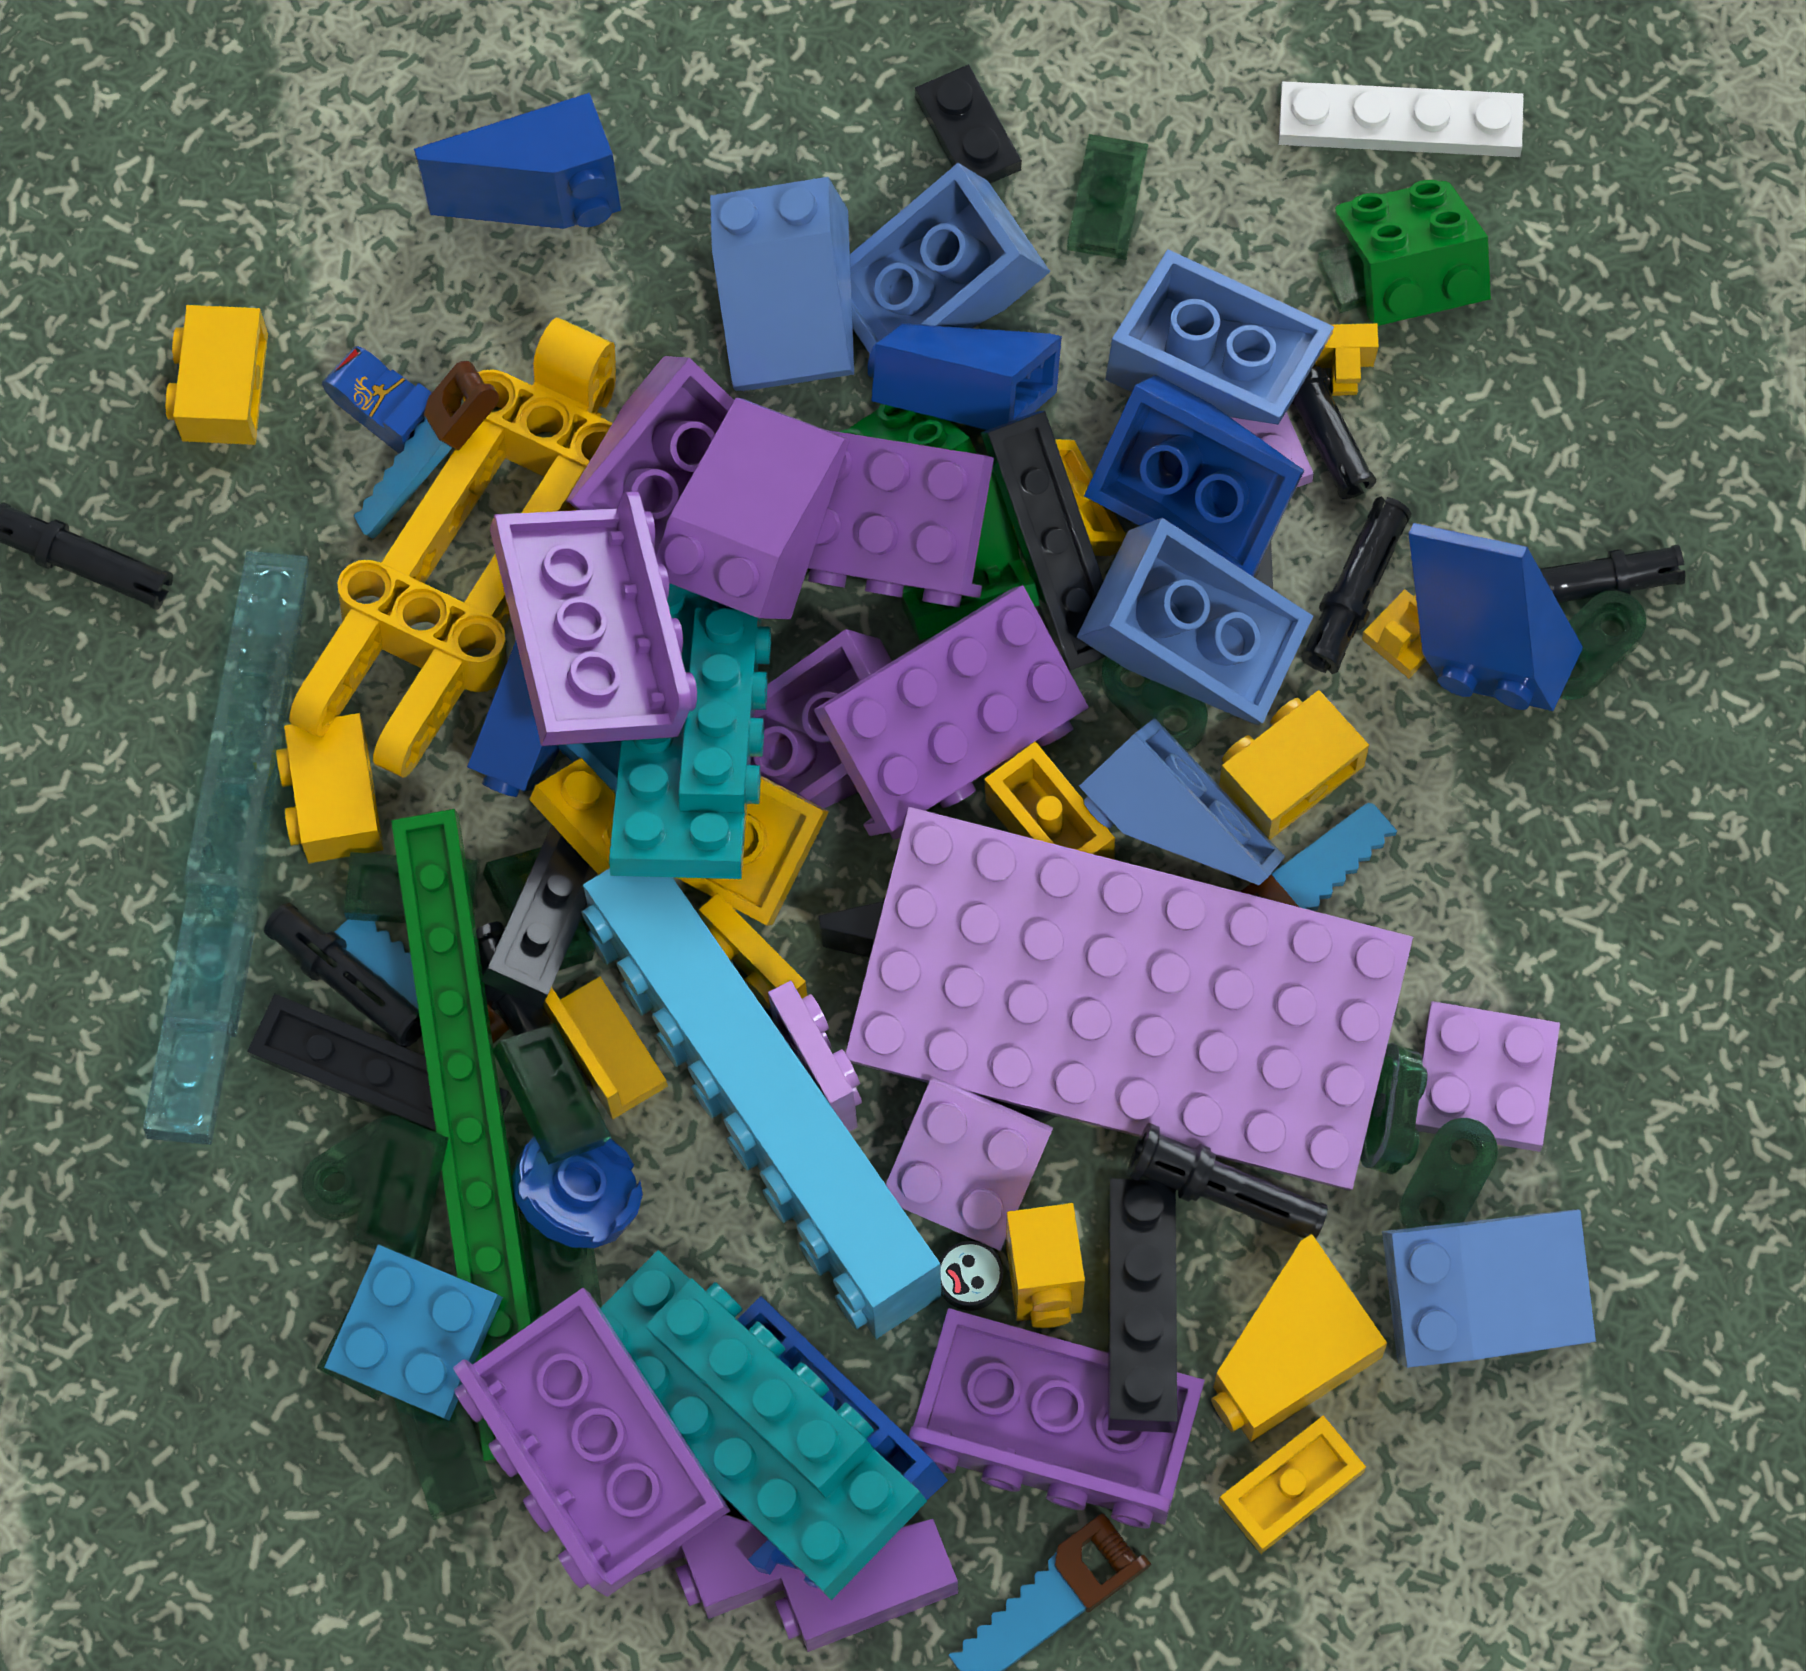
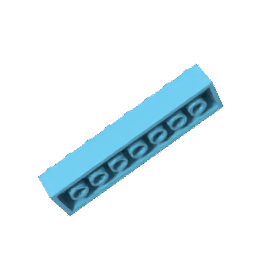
M609 868L583 884L588 908L581 911L590 928L587 936L592 946L606 965L614 960L617 961L618 969L625 979L621 983L622 988L637 1012L642 1016L651 1010L653 1020L660 1030L656 1037L671 1062L676 1067L684 1062L688 1064L687 1068L695 1081L691 1088L696 1098L710 1118L713 1119L717 1115L722 1114L724 1123L731 1134L727 1137V1141L743 1167L748 1171L757 1165L761 1171V1178L767 1187L762 1190L774 1213L782 1223L787 1222L791 1218L794 1219L797 1224L796 1228L803 1239L799 1242L800 1249L811 1267L819 1276L827 1271L831 1273L834 1278L833 1282L839 1292L835 1299L851 1325L857 1330L866 1324L874 1338L877 1339L940 1298V1262L673 877L610 876Z

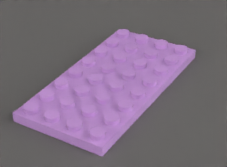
M908 807L845 1054L853 1064L929 1083L932 1077H935L985 1098L1140 1137L1145 1126L1151 1123L1160 1127L1161 1135L1193 1148H1196L1199 1144L1210 1147L1211 1152L1215 1153L1216 1157L1350 1191L1353 1190L1413 937Z

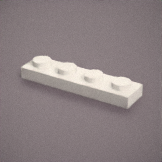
M1282 81L1279 145L1520 157L1523 132V94Z

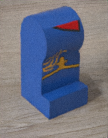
M359 346L353 347L322 381L325 392L339 407L397 453L404 451L406 440L414 437V432L410 433L419 423L424 422L427 400L432 393L420 383L415 386L393 369L390 371L372 353Z

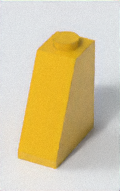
M1312 1234L1300 1241L1216 1373L1213 1388L1217 1395L1211 1398L1212 1404L1226 1427L1231 1432L1241 1428L1250 1442L1380 1360L1387 1345L1380 1331Z

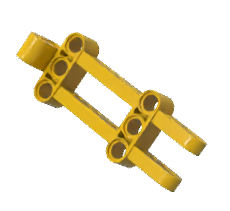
M556 317L546 327L537 345L533 362V385L494 369L478 372L485 384H491L495 387L499 394V402L496 407L502 409L491 412L462 448L454 450L383 561L380 563L373 560H358L349 564L341 572L337 584L342 624L294 698L289 714V721L292 725L317 737H323L335 717L341 714L381 650L397 656L422 669L381 732L373 753V762L375 765L404 778L416 767L464 689L473 692H487L499 685L507 664L504 626L510 618V612L496 554L489 562L465 602L425 584V582L505 459L544 476L521 513L577 511L567 501V498L613 424L601 418L602 414L597 412L600 407L606 409L615 389L616 361L615 345L613 342ZM540 432L556 433V435L546 438L535 436ZM364 596L380 598L378 601L370 604L356 602L357 599ZM419 622L435 624L434 627L427 630L411 628L412 625ZM474 648H484L491 651L482 657H473L466 654Z

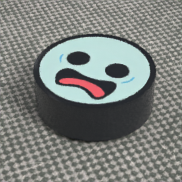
M965 1241L953 1245L942 1255L939 1261L941 1264V1295L949 1304L961 1310L974 1311L988 1306L997 1298L1002 1288L1003 1268L999 1257L990 1247L980 1242Z

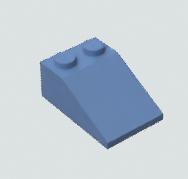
M957 163L850 254L853 330L870 354L877 342L901 324L973 328L1007 309L1049 274L1050 270L990 183Z
M829 177L711 195L712 255L734 390H755L854 375L848 209Z
M1167 249L1112 338L1105 380L1132 392L1136 384L1157 375L1211 403L1229 417L1279 425L1333 334L1334 326Z
M1160 518L1128 530L1077 638L1129 671L1250 723L1260 725L1263 724L1313 615L1164 518Z
M1155 718L1134 733L1079 785L1087 795L1084 799L1086 808L1105 827L1111 828L1115 824L1125 835L1254 884L1260 885L1285 858L1281 851Z
M1579 1209L1382 1231L1398 1364L1409 1368L1471 1361L1596 1342L1581 1211Z

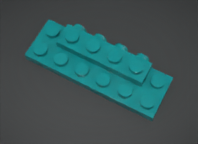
M669 583L667 602L671 618H677L682 627L683 648L681 657L685 672H691L695 678L697 703L695 709L689 711L678 737L621 741L609 855L610 876L742 879L747 804H759L760 765L750 764L751 757H763L764 718H754L755 710H766L767 672H758V664H770L771 627L761 626L762 618L754 617Z
M657 1250L600 1308L719 1494L830 1600L858 1574L927 1502L922 1493L867 1441V1438L874 1432L869 1423L846 1402L835 1411L824 1401L822 1397L830 1390L828 1386L802 1361L793 1370L784 1364L778 1357L786 1348L760 1322L757 1321L749 1330L745 1328L735 1318L743 1309L716 1282L705 1291L695 1280L688 1278L664 1254Z

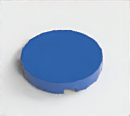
M568 1125L565 1130L556 1129L550 1131L552 1129L550 1127L539 1131L517 1157L512 1174L515 1201L527 1221L547 1238L569 1247L597 1248L616 1241L637 1216L643 1196L641 1181L637 1184L636 1178L631 1171L634 1163L628 1153L608 1135L584 1125Z

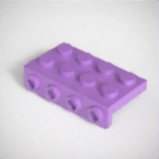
M830 431L850 440L809 562L808 581L845 588L847 576L867 579L866 592L901 598L904 586L924 589L922 601L959 608L962 596L980 598L982 586L972 584L994 458L962 451Z
M624 492L617 509L495 514L490 526V533L541 746L678 737L689 711H693L696 707L697 687L693 674L685 672L681 657L683 648L682 627L677 618H671L667 602L669 594L668 573L663 564L657 563L653 548L655 543L654 518L650 511H644L639 492Z
M1021 585L1008 590L815 708L814 712L872 816L871 819L863 824L868 835L874 836L890 833L894 840L901 837L908 807L926 811L937 803H940L942 808H946L962 801L976 791L972 783L973 780L986 772L993 773L1034 741H1037L1040 746H1045L1065 736L1073 730L1069 720L1089 707L1025 587Z
M585 1288L578 1290L476 1363L471 1364L464 1359L453 1367L462 1383L454 1389L458 1400L475 1422H479L484 1418L496 1437L495 1440L488 1444L492 1454L510 1477L517 1473L521 1476L531 1494L523 1499L527 1510L545 1533L552 1528L554 1529L566 1548L558 1554V1558L570 1578L580 1589L589 1584L601 1594L607 1597L730 1511L596 1301Z
M948 1308L914 1425L910 1428L908 1437L944 1473H955L956 1467L960 1466L983 1473L981 1480L990 1486L1018 1492L1022 1484L1048 1491L1046 1499L1059 1506L1084 1510L1086 1503L1111 1509V1518L1120 1523L1146 1529L1150 1528L1151 1521L1166 1524L1205 1380L1177 1372V1425L1175 1433L1108 1430L1107 1352Z

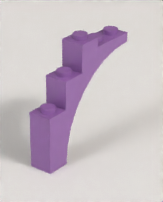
M728 1515L722 1516L641 1573L643 1574L685 1557L687 1564L675 1568L688 1605L692 1606L702 1602L708 1619L784 1590L786 1597L775 1601L780 1619L788 1639L801 1635L807 1652L958 1594V1580L933 1519L902 1527L832 1600L818 1587L808 1586L804 1581L805 1575L800 1570L777 1564L772 1573L768 1575L754 1568L748 1559L767 1539L751 1523Z

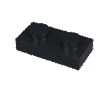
M969 64L915 87V99L952 167L959 163L986 179L990 184L1021 171L1022 160Z

